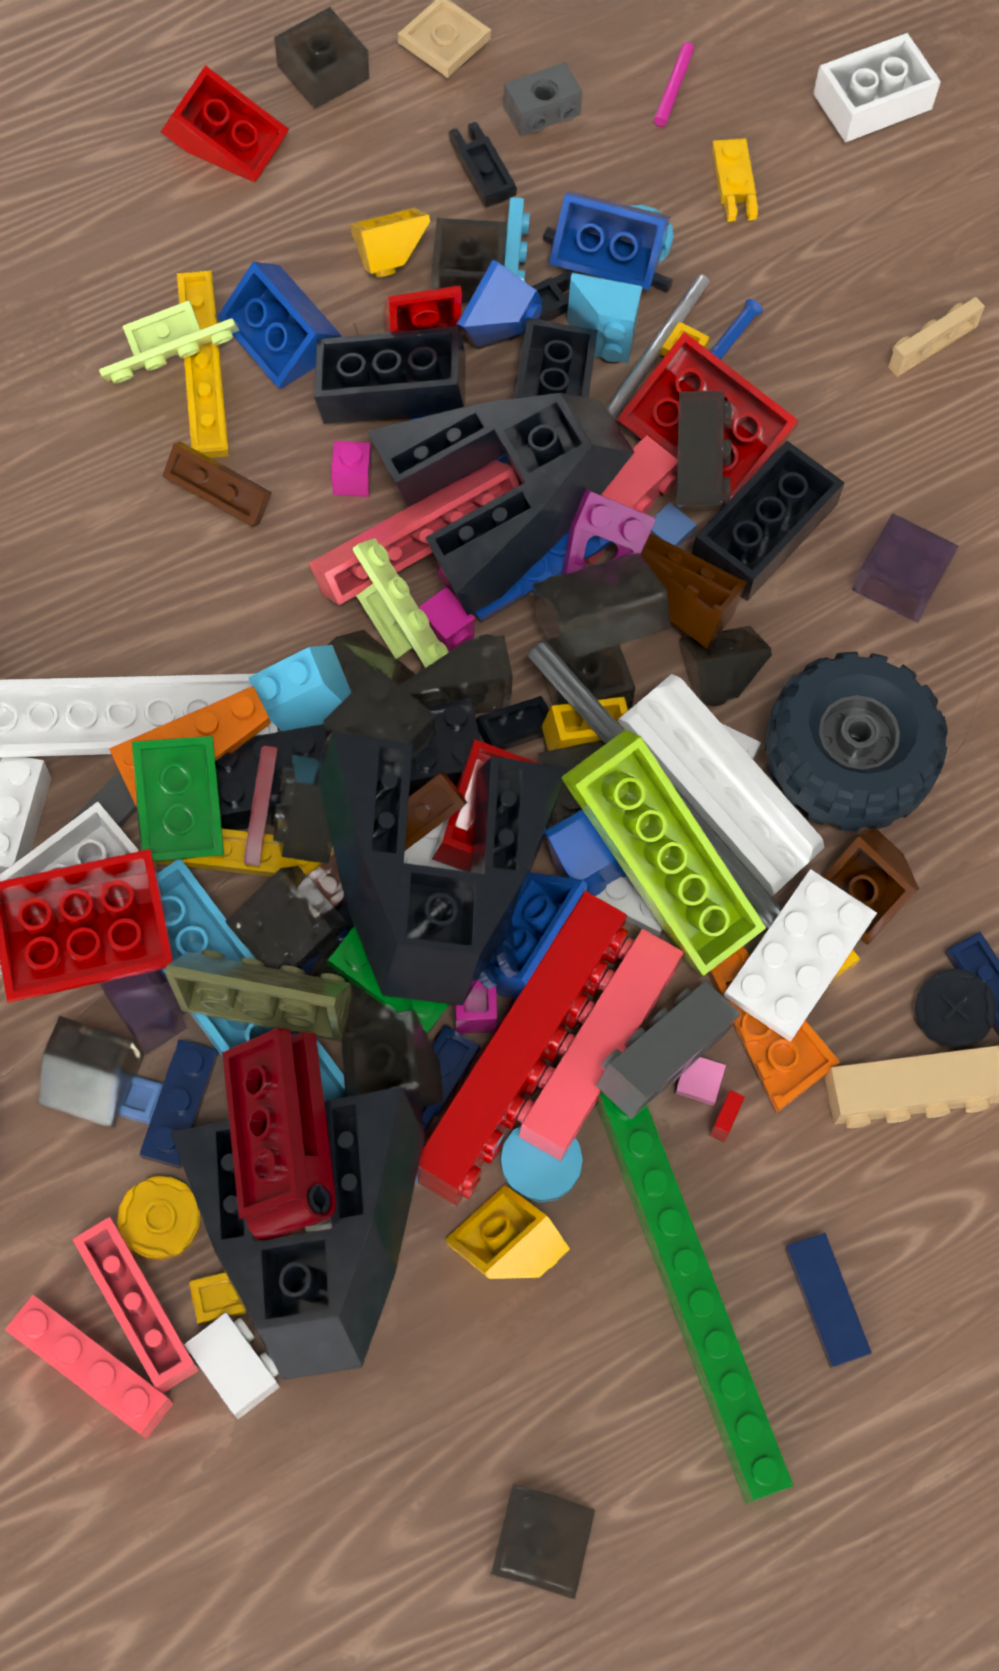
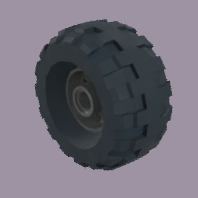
M857 651L837 653L834 659L830 660L828 657L819 658L807 664L797 676L793 675L783 687L773 706L766 729L765 751H767L768 756L767 767L772 780L781 786L785 797L796 809L801 807L808 812L809 819L821 825H824L825 822L836 824L838 829L843 831L857 832L860 827L881 829L890 826L893 821L901 817L906 818L918 808L932 790L943 768L948 749L946 747V736L948 733L946 719L942 715V711L937 710L938 699L927 684L921 686L916 680V673L904 664L898 668L887 663L888 657L871 653L869 657H859Z

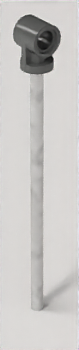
M700 274L697 276L606 408L614 420L661 354L662 346L679 321H684L709 285L710 281L705 275Z

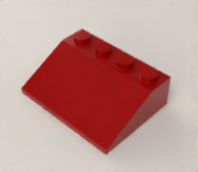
M685 332L682 333L617 418L620 423L641 439L648 435L679 460V469L724 504H727L773 456L799 425L798 419Z
M150 849L0 881V965L8 1003L164 969L169 963L173 962L157 867Z

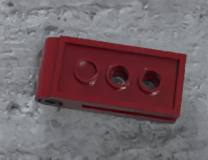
M276 1028L222 1052L239 1219H246L247 1226L252 1235L261 1241L271 1240L328 1220L336 1209L316 1033L303 1031L291 1037L290 1029Z

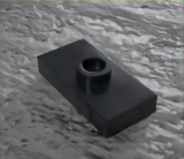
M542 696L532 698L478 716L476 718L478 731L485 743L506 750L544 737L542 725L550 709Z

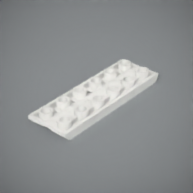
M671 674L617 720L625 730L642 737L671 783L771 896L778 892L825 848L822 837L680 677Z

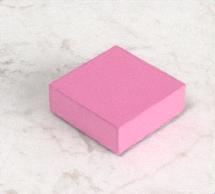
M700 1057L680 1075L675 1094L714 1106L726 1065Z

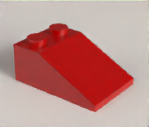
M205 65L164 125L161 133L189 154L255 183L289 129Z
M454 286L388 296L383 310L384 332L458 326L457 323L461 318V287Z
M475 739L457 785V789L466 799L467 804L444 821L432 860L462 871L471 872L478 769L491 756L533 763L538 762Z

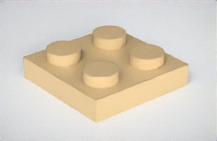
M435 0L398 33V43L447 78L491 39L490 28L450 0Z

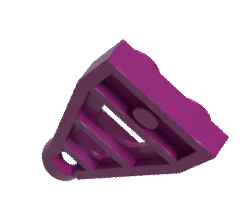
M589 489L585 490L571 523L554 612V623L548 638L563 646L575 649L583 629L641 554L656 520L654 517ZM592 536L602 537L617 545L616 555L608 566L600 571L588 568L584 562L586 544ZM581 574L597 581L595 591L584 605L577 604L571 600L575 579ZM565 621L572 623L571 629L564 626Z

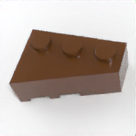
M651 533L646 540L641 554L622 580L623 585L706 649L732 619L747 585L746 581Z

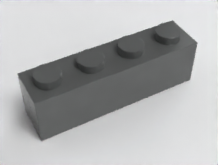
M704 981L694 991L689 987L686 988L673 1002L674 1008L671 1011L664 1007L649 1023L651 1028L647 1032L643 1028L637 1030L626 1042L625 1046L627 1049L620 1052L618 1049H615L601 1064L600 1067L604 1070V1073L596 1083V1086L630 1119H633L723 1038L741 1014L708 982Z

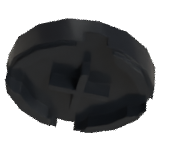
M949 969L937 972L924 983L917 993L915 1014L918 1026L929 1040L941 1047L958 1050L974 1046L987 1036L994 1025L996 1003L992 990L977 975L966 970Z

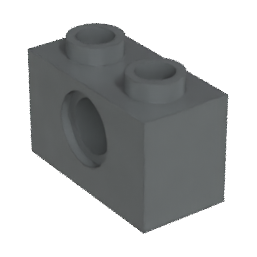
M563 62L505 83L503 107L519 135L523 136L531 132H538L558 122L571 120L575 116L580 115L583 91L566 63Z

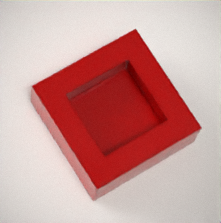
M732 1090L729 1091L709 1136L725 1142L745 1096Z

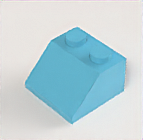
M572 273L567 322L572 326L598 330L594 357L603 358L610 362L620 361L629 363L637 327L642 286Z
M333 645L308 647L248 677L270 721L281 731L354 719L361 716Z

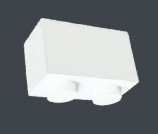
M225 1313L185 1343L184 1346L234 1416L239 1419L279 1388L274 1379L279 1373L266 1352L257 1356L249 1345V1342L255 1337L243 1320L238 1318L233 1322L228 1314Z

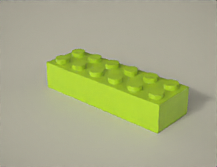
M624 730L561 777L673 945L684 952L682 958L688 966L704 976L766 929L762 920L641 736Z

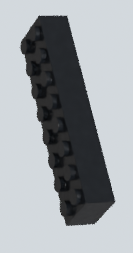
M471 698L252 737L231 754L227 752L215 761L221 829L242 830L249 828L261 747H264V745L278 747L266 825L324 815L318 788L320 753L322 744L332 731L413 744L409 796L441 771H444L457 788L474 740L481 741Z

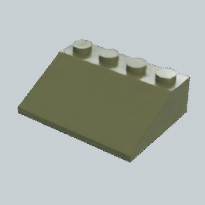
M202 950L200 954L187 952L169 963L166 967L165 975L181 1011L273 1029H290L293 1033L311 1032L316 1033V1037L342 1042L352 999V990L350 983L345 982V979L338 975L329 973L321 974V977L305 975L302 969L293 966H281V969L265 967L263 962L252 958H242L238 962L225 959V956L221 953L211 950Z

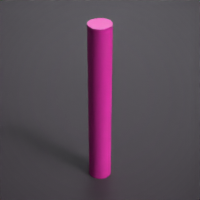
M685 42L681 46L654 117V123L659 127H664L667 124L695 48L689 42Z

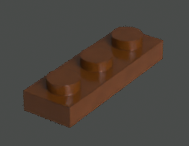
M183 442L173 444L162 475L252 527L260 524L272 493Z

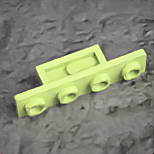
M186 301L124 325L123 329L134 356L101 368L99 372L106 381L112 380L113 383L124 382L134 376L133 371L146 367L147 371L160 368L167 364V358L178 354L180 358L194 355L200 351L199 346L211 341L213 345L225 343L233 338L232 333L239 331V328L234 319L231 318L201 330L191 302Z
M376 538L359 543L353 547V552L373 582L372 585L356 596L395 659L404 656L414 649L431 677H435L453 668L454 664L449 658L448 649L437 639L429 626L427 615L418 608L409 593L407 583L398 576L390 563L386 549L377 542Z

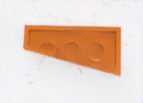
M251 686L111 747L109 750L137 808L131 750L132 742L213 736L215 761H217L227 752L230 754L269 726L270 719L254 686Z
M743 946L708 972L716 991L722 996L751 956ZM727 1000L741 1013L733 1025L776 1113L780 1112L824 1078L831 1067H837L840 1064L839 1059L806 1020L790 1042Z

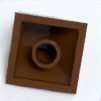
M875 828L859 835L823 876V878L877 912L861 936V939L867 945L871 943L919 890L904 854Z

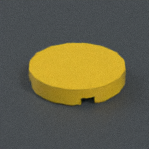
M154 1176L145 1179L146 1181L141 1182L137 1186L135 1185L126 1193L119 1206L117 1224L120 1233L133 1253L147 1260L166 1261L180 1256L193 1245L201 1230L202 1216L193 1192L185 1183L173 1177Z

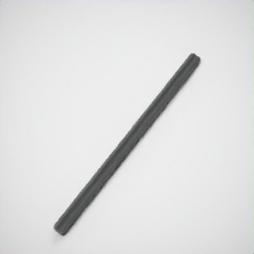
M540 642L530 651L529 658L605 744L624 731L547 642ZM678 792L744 895L769 929L782 911V908Z

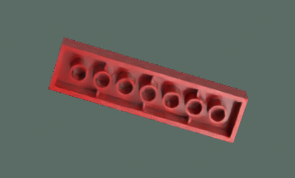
M587 891L583 893L527 985L520 993L422 1149L417 1172L419 1184L455 1206H458L462 1197L468 1200L472 1197L481 1181L479 1176L482 1172L481 1167L483 1163L486 1162L491 1165L503 1145L501 1140L504 1136V1129L512 1130L515 1127L525 1102V1095L533 1096L536 1093L546 1068V1061L549 1060L553 1063L557 1059L558 1052L564 1042L563 1039L567 1034V1027L575 1029L588 999L587 995L590 994L594 997L598 992V987L608 967L607 962L615 964L618 955L625 944L623 942L629 932L624 929L627 914Z

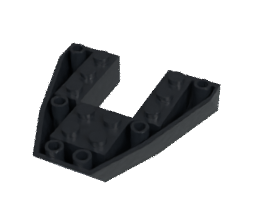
M563 393L478 403L367 431L408 507L504 454L521 480L522 484L425 537L467 615L501 598L570 530L571 523L585 490L589 489L601 495L634 454L632 447L602 400Z
M332 731L321 746L318 788L347 907L381 994L388 997L463 1006L508 929L544 840L546 830H548L564 784L561 777L568 772L569 768L491 756L478 769L471 872L404 863L413 744Z
M402 1086L324 1102L336 1209L331 1217L332 1229L266 1241H261L252 1235L247 1226L246 1219H239L229 1120L170 1132L213 1249L282 1380L363 1367L396 1273L425 1140L421 1097Z

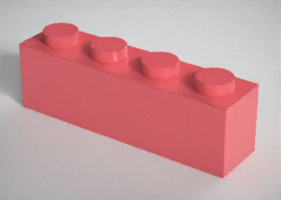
M648 435L632 448L634 454L601 494L645 514L651 510L656 498L661 494L667 495L676 486L679 460ZM605 549L585 560V565L588 562L590 564L595 563L602 556Z
M108 1217L73 1238L74 1244L155 1388L163 1394L198 1372V1367L184 1346L181 1337L113 1220Z
M34 1295L29 1298L5 1329L146 1439L174 1404L168 1397Z

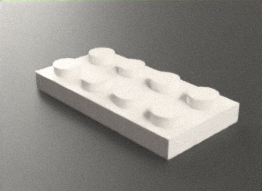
M810 869L730 984L723 997L791 1042L877 912Z

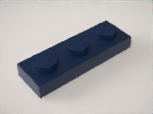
M178 1040L139 1153L141 1158L181 1169L182 1163L170 1132L195 1127L219 1055L216 1049Z

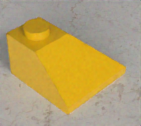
M414 207L349 224L364 269L371 274L375 273L376 277L396 273L395 267L406 264L429 225L430 218L429 214Z
M506 1185L445 1239L449 1247L488 1279L540 1278L570 1250L549 1217Z

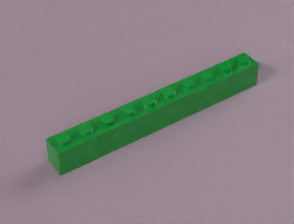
M600 1093L596 1104L598 1113L745 1504L747 1505L787 1490L794 1485L649 1108L646 1106L633 1119H630L604 1093Z

